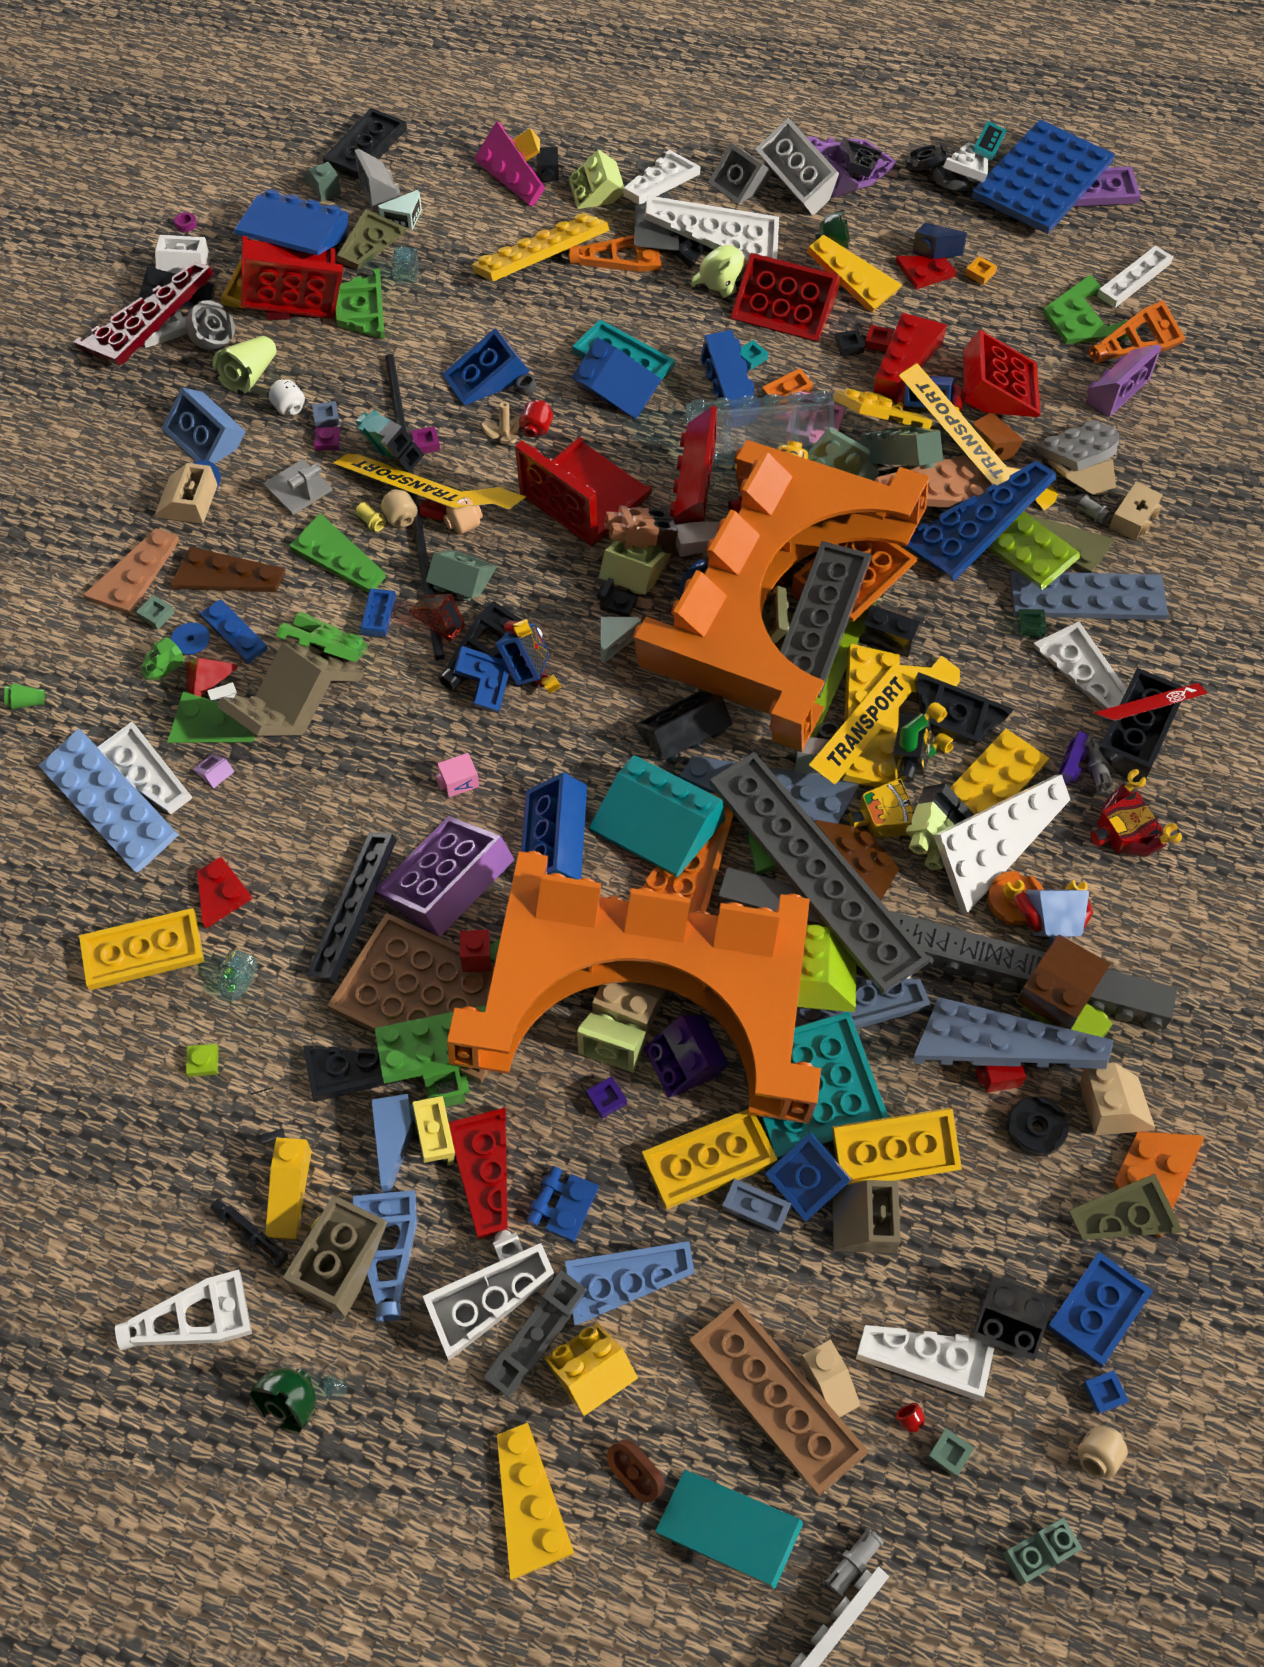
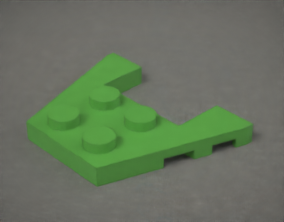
M1092 275L1083 279L1043 309L1042 314L1065 344L1104 340L1128 321L1125 320L1106 326L1085 298L1097 295L1102 287ZM1124 334V335H1122L1121 337L1117 338V339H1127V338H1128V340H1130L1129 337L1127 336V334Z
M304 612L296 614L293 624L311 631V633L287 623L281 624L276 633V636L286 639V636L299 640L298 644L307 647L313 644L323 648L325 653L353 662H357L366 653L369 645L363 642L362 637L351 633L347 634L339 630V628L326 624Z

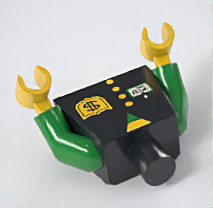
M939 703L930 704L924 715L922 713L920 715L900 714L893 756L899 771L898 779L901 778L902 782L911 783L914 781L915 774H924L928 759L936 755L938 749L944 753H949L954 747L951 743L953 739L943 733L936 736L933 744L929 720L933 718L939 723L947 715L946 709Z

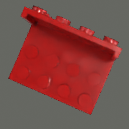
M243 236L240 307L283 313L289 312L291 314L321 318H334L343 274V265L335 264V248H330V251H325L317 256L268 242L248 240V236Z
M581 437L553 460L546 458L537 448L529 446L522 440L515 445L520 495L525 496V499L591 547L610 531V529H606L604 526L606 512H619L620 505L627 506L628 509L636 508L652 494L651 486H645L585 444Z

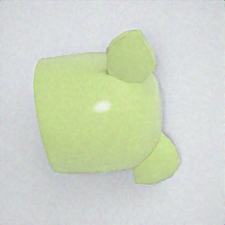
M723 245L714 249L703 259L700 265V272L693 276L691 286L695 287L697 284L704 283L709 289L719 291L723 298L737 292L735 282L743 278L747 267L744 256L739 249L732 245Z

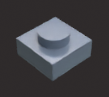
M336 401L312 404L316 427L340 425Z

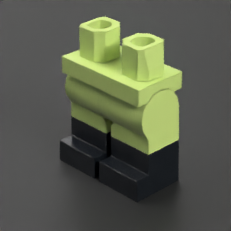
M946 783L923 788L912 817V825H908L906 833L912 838L909 848L918 855H928L925 865L930 870L942 869L944 867L934 834L975 815L962 801H959L960 798Z

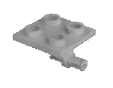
M304 459L263 483L264 487L292 515L333 491L332 487L319 475L322 472L319 464L315 463L310 466Z

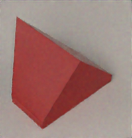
M203 658L186 661L187 692L201 697L238 667L234 663Z

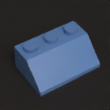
M181 388L161 428L196 462L208 460L214 464L235 451L246 433L242 427L205 393L187 388Z

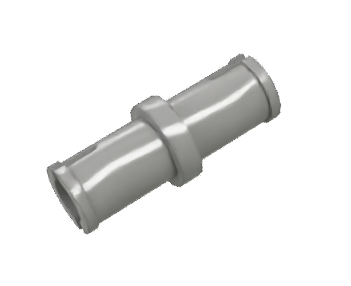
M1093 739L1095 746L1093 749L1090 740H1088L1085 745L1089 747L1087 767L1088 771L1093 775L1095 789L1097 792H1105L1102 784L1104 782L1107 791H1110L1113 788V782L1108 770L1110 764L1099 750L1102 742L1099 739Z
M866 1528L851 1550H845L841 1555L843 1560L828 1579L824 1581L826 1586L841 1598L858 1574L862 1575L866 1571L865 1565L878 1548L883 1545V1540L874 1531Z

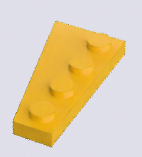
M822 235L811 244L807 250V253L827 272L839 275L840 285L870 312H874L902 286L901 283L825 235Z

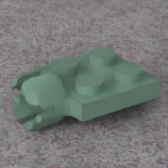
M830 426L808 451V460L870 480H875L878 477V465L867 459L870 456V449Z

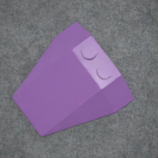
M807 137L839 173L831 195L834 198L871 186L896 164L894 159L882 152L881 157L886 161L879 159L869 178L865 176L858 178L851 175L847 169L840 149L841 142H834L835 139L827 137L826 141H819L817 137ZM848 139L878 149L867 140Z

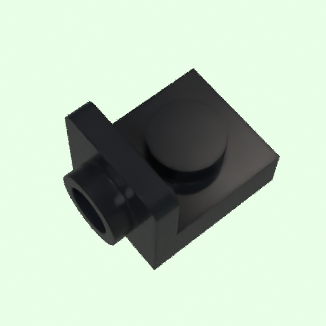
M608 578L605 586L601 585L597 600H600V610L622 617H630L638 600V595L614 588V579Z

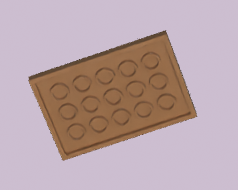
M386 913L327 1007L329 1011L375 1032L377 1027L454 1012V1008L462 1009L466 1006L478 1007L487 1005L495 963L491 961L492 971L462 972L460 946ZM470 1067L459 1068L460 1074L466 1075V1077L481 1084L489 1072L488 1070Z

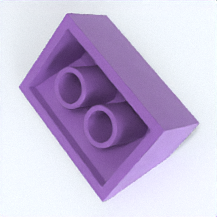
M1157 344L1133 349L1125 357L1121 356L1112 369L1108 368L1099 381H1094L1087 390L1089 395L1086 403L1107 417H1110L1150 380L1162 347Z

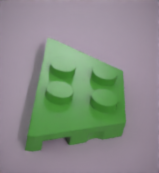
M380 268L374 269L373 275L364 279L358 276L340 285L336 306L338 327L381 339L385 338Z

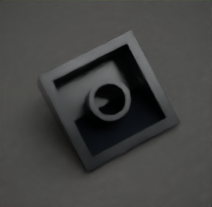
M875 602L871 605L864 620L859 641L908 658L925 618L880 602Z

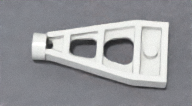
M239 1270L207 1278L133 1317L128 1322L115 1325V1335L120 1350L141 1345L222 1343L252 1334L242 1276ZM202 1299H210L215 1318L213 1324L208 1327L189 1326L185 1315L187 1308ZM172 1311L177 1312L179 1323L177 1331L162 1334L155 1332L153 1322L157 1317ZM134 1328L137 1331L135 1337H133L132 1329Z

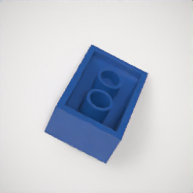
M494 328L442 375L461 402L467 405L512 387L520 376L527 374L530 370L509 342Z
M598 337L572 376V379L580 389L634 419L640 415L661 382V378L618 348Z

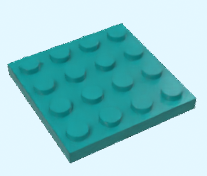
M850 1012L795 1027L791 1063L807 1062L812 1064L813 1067L821 1068L818 1102L808 1124L761 1116L768 1140L777 1159L785 1156L808 1133H812L824 1146L834 1142L832 1126L889 1117Z

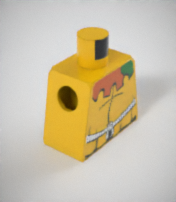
M900 778L864 793L861 796L860 810L849 813L848 817L851 826H867L874 838L908 835L906 830L908 825H912L911 821L915 810Z

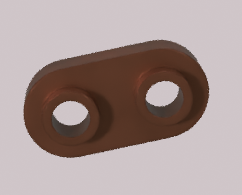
M622 1439L609 1448L607 1452L609 1467L638 1500L649 1503L663 1493L665 1488L663 1475L633 1441Z

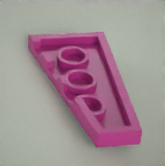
M496 121L475 155L474 160L527 204L533 206L545 187L533 169L528 166L522 153L515 147L511 137L504 131L505 128Z

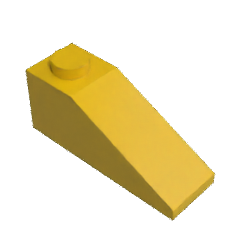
M276 1137L270 1172L265 1233L269 1238L297 1240L312 1153L308 1141L305 1139Z

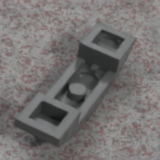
M560 1270L542 1295L544 1298L508 1348L501 1352L484 1378L510 1398L559 1335L587 1289Z

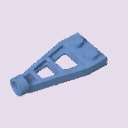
M412 1190L353 1196L354 1205L387 1221L386 1227L398 1226L400 1229L397 1246L392 1250H377L367 1273L376 1303V1320L380 1322L401 1319L400 1302L417 1227L416 1192ZM396 1259L395 1279L379 1281L376 1268L377 1261ZM386 1299H391V1300H393V1302H383V1301L386 1300Z

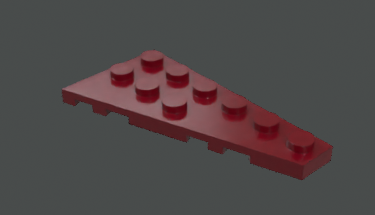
M195 261L172 276L171 283L163 287L160 285L152 289L153 295L145 300L140 297L111 316L110 323L102 327L96 326L91 330L92 335L83 341L79 337L73 343L84 352L121 366L128 361L129 357L138 348L145 344V341L154 332L161 328L164 322L175 315L177 310L186 301L190 300L200 287L207 283L208 279L214 274L211 267Z

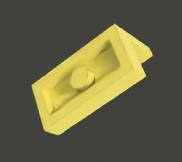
M443 1096L414 1101L412 1107L424 1163L446 1159L447 1166L454 1165L455 1150Z

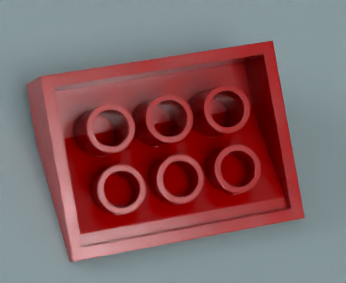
M751 253L730 319L818 342L840 286L839 275Z
M979 329L963 349L964 401L969 407L977 408L985 413L1038 418L1041 410L1037 363Z
M711 406L687 423L686 432L681 433L680 447H684L683 456L678 455L676 470H680L679 479L675 478L673 493L677 494L676 502H671L670 516L674 517L675 525L705 521L717 439L716 406Z

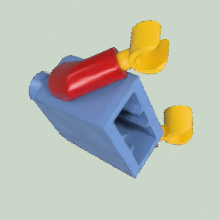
M1016 880L1013 885L1014 888L1010 882H1007L1003 888L1004 895L1007 898L1014 899L1033 935L1049 937L1048 949L1059 934L1065 938L1066 936H1081L1083 929H1085L1093 915L1088 899V885L1085 882H1080L1076 886L1075 880H1072L1066 885L1065 890H1026V893L1022 892L1024 882Z

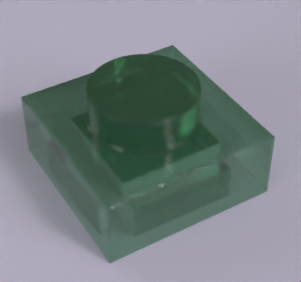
M1018 610L1019 636H1045L1047 631L1045 610Z

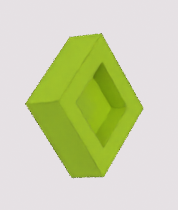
M217 1044L187 1046L186 1074L188 1077L218 1074Z

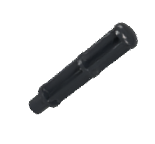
M216 1199L211 1204L210 1209L218 1215L219 1221L224 1223L229 1220L241 1231L240 1238L268 1260L275 1268L281 1267L287 1261L288 1253L242 1216L233 1206H226L219 1199ZM263 1238H266L270 1243H272V1244H273L277 1249H279L282 1253L278 1252L274 1247H272V1246H271L268 1242H266ZM258 1245L259 1247H261L266 1253H268L272 1258H274L275 1261L273 1262L255 1246Z

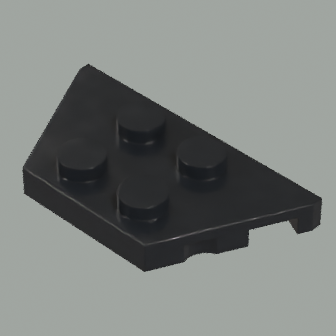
M920 672L917 673L914 679L920 710L923 715L926 714L928 707L932 703H939L947 711L946 717L938 723L933 718L929 720L931 730L946 734L955 740L973 747L1006 720L1013 711L1010 707Z

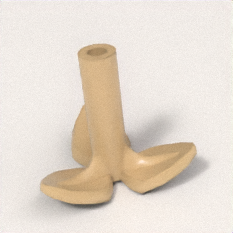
M501 402L499 405L500 427L498 428L488 423H482L481 427L484 433L493 439L502 437L500 439L502 444L516 443L517 438L511 434L520 432V416L509 421V403Z

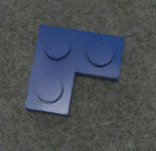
M462 646L459 649L453 673L478 681L472 706L498 713L509 675V669L505 661Z

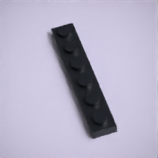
M369 832L306 974L312 982L336 983L397 839L393 834Z

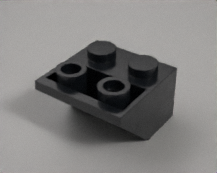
M991 1271L979 1306L972 1337L1035 1361L1055 1298L1051 1293Z

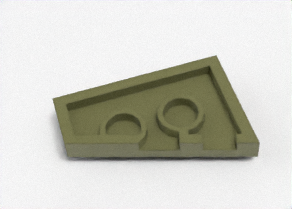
M365 209L339 251L337 261L355 270H359L406 233V227Z
M1155 1174L1068 1210L1082 1240L1183 1232Z

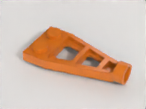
M634 235L585 246L575 245L569 248L570 264L636 272L661 270L659 249L635 246ZM625 248H634L636 250V259H620L617 257V251ZM608 250L611 251L612 255L611 259L595 257L594 253Z
M1163 300L1142 309L1103 341L1089 348V356L1092 359H1096L1094 362L1099 364L1109 359L1125 357L1133 349L1157 344L1162 347L1160 352L1182 344L1186 338ZM1143 323H1147L1156 340L1142 342L1136 332V328ZM1127 334L1133 346L1122 349L1117 338Z

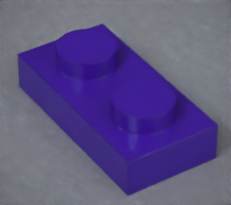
M1081 731L1070 741L1057 774H1062L1065 785L1070 781L1075 782L1081 771V768L1078 767L1079 761H1083L1089 747L1085 746L1089 735Z

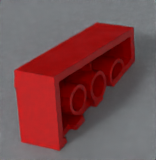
M902 312L877 372L873 393L881 394L892 399V401H896L903 384H905L899 375L917 363L922 368L931 359L935 351L944 342L947 324Z

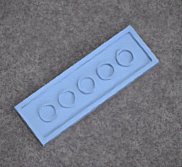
M79 728L39 764V767L135 872L147 866L179 835Z

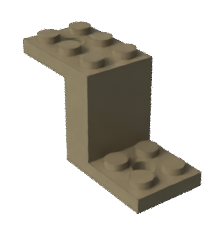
M297 641L294 644L282 643L256 696H251L250 698L235 696L234 698L222 697L217 707L257 736L302 735L310 724L331 681L358 682L362 679L364 672L357 668L356 662L325 653L323 648L311 644L307 647L298 644Z

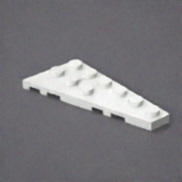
M647 196L645 219L712 249L723 245H732L740 250L746 263H748L751 253L777 259L779 217Z
M1062 774L1054 775L934 834L958 907L963 913H968L989 890L994 879L1013 864L1070 801Z

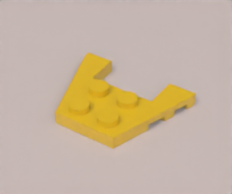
M846 388L845 391L835 390L833 396L834 401L859 414L886 420L893 418L907 425L916 423L921 428L927 429L931 428L933 422L932 419L922 414L901 411L893 407L892 399L878 393L859 392Z

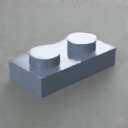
M734 1178L722 1205V1210L779 1235L791 1203Z

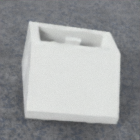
M160 235L155 250L156 269L177 274L195 261L209 266L210 255L205 237Z

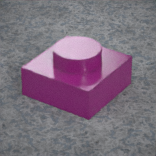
M435 426L411 431L413 441L424 454L440 451V443Z
M316 427L315 451L339 450L340 427Z

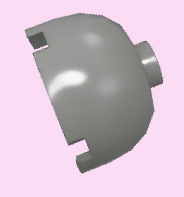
M211 300L199 302L191 309L186 318L188 337L196 346L205 350H217L225 346L235 333V324L230 313L227 315L222 310L223 306Z

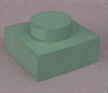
M153 595L136 613L139 619L158 630L175 611L173 606Z
M946 1428L927 1459L956 1478L974 1450V1447Z

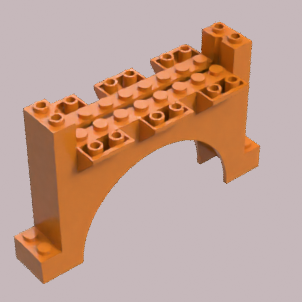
M746 440L742 449L739 448L734 458V463L737 464L735 479L738 480V491L742 495L740 512L737 513L734 510H730L727 517L721 519L718 525V533L714 539L711 538L706 548V553L709 556L707 571L703 574L701 571L696 570L692 579L686 581L680 600L677 599L673 604L671 614L674 615V626L645 617L642 624L635 628L633 633V640H635L636 646L635 654L638 658V664L642 668L704 691L721 695L723 698L769 714L771 716L769 729L772 730V741L802 752L824 710V706L814 703L824 685V680L798 668L772 642L762 620L766 600L782 575L798 561L818 551L821 541L832 544L866 540L883 541L907 547L926 510L929 476L899 467L896 475L891 476L888 484L885 485Z
M536 851L518 852L485 1012H480L479 1009L470 1006L463 1007L462 1009L454 1008L447 1040L449 1064L509 1074L516 1050L526 1032L543 1013L557 1002L581 990L603 984L628 982L648 984L673 991L691 1000L709 1013L726 1031L734 1043L745 1069L749 1092L748 1114L809 1123L818 1102L821 1068L813 1067L812 1064L807 1062L793 1064L791 1063L810 899L802 898L798 894H781L775 912L766 907L756 909L743 907V905L735 902L721 903L718 916H715L706 911H689L691 898L684 897L682 894L658 893L649 888H631L629 901H624L616 896L600 897L601 883H597L589 878H567L558 873L548 875L546 872L548 856Z

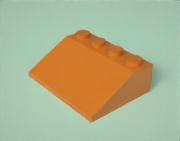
M866 540L836 544L871 554V561L849 621L854 622L917 562L918 558L895 543ZM815 557L793 577L791 596L798 601L800 600Z

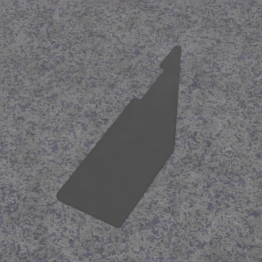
M638 159L637 168L642 169L643 176L644 170L651 166ZM667 191L656 196L672 199ZM646 202L640 205L636 204L634 245L638 247L679 250V235L671 237L669 234L673 233V231L646 220Z

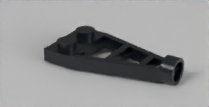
M494 601L476 617L445 667L446 669L438 676L441 685L450 691H454L467 679V677L453 673L459 649L462 646L501 659L502 655L497 646L488 649L478 642L479 637L483 631L489 630L499 638H502L506 634L504 631L506 622L522 621V619Z

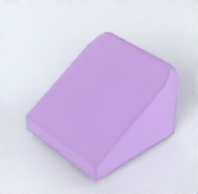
M215 753L210 754L193 769L213 788L234 772L228 761Z

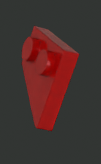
M896 256L895 262L916 290L956 277V270L946 257L932 259L924 256Z
M222 857L217 858L197 871L202 923L205 928H208L252 900L251 894Z

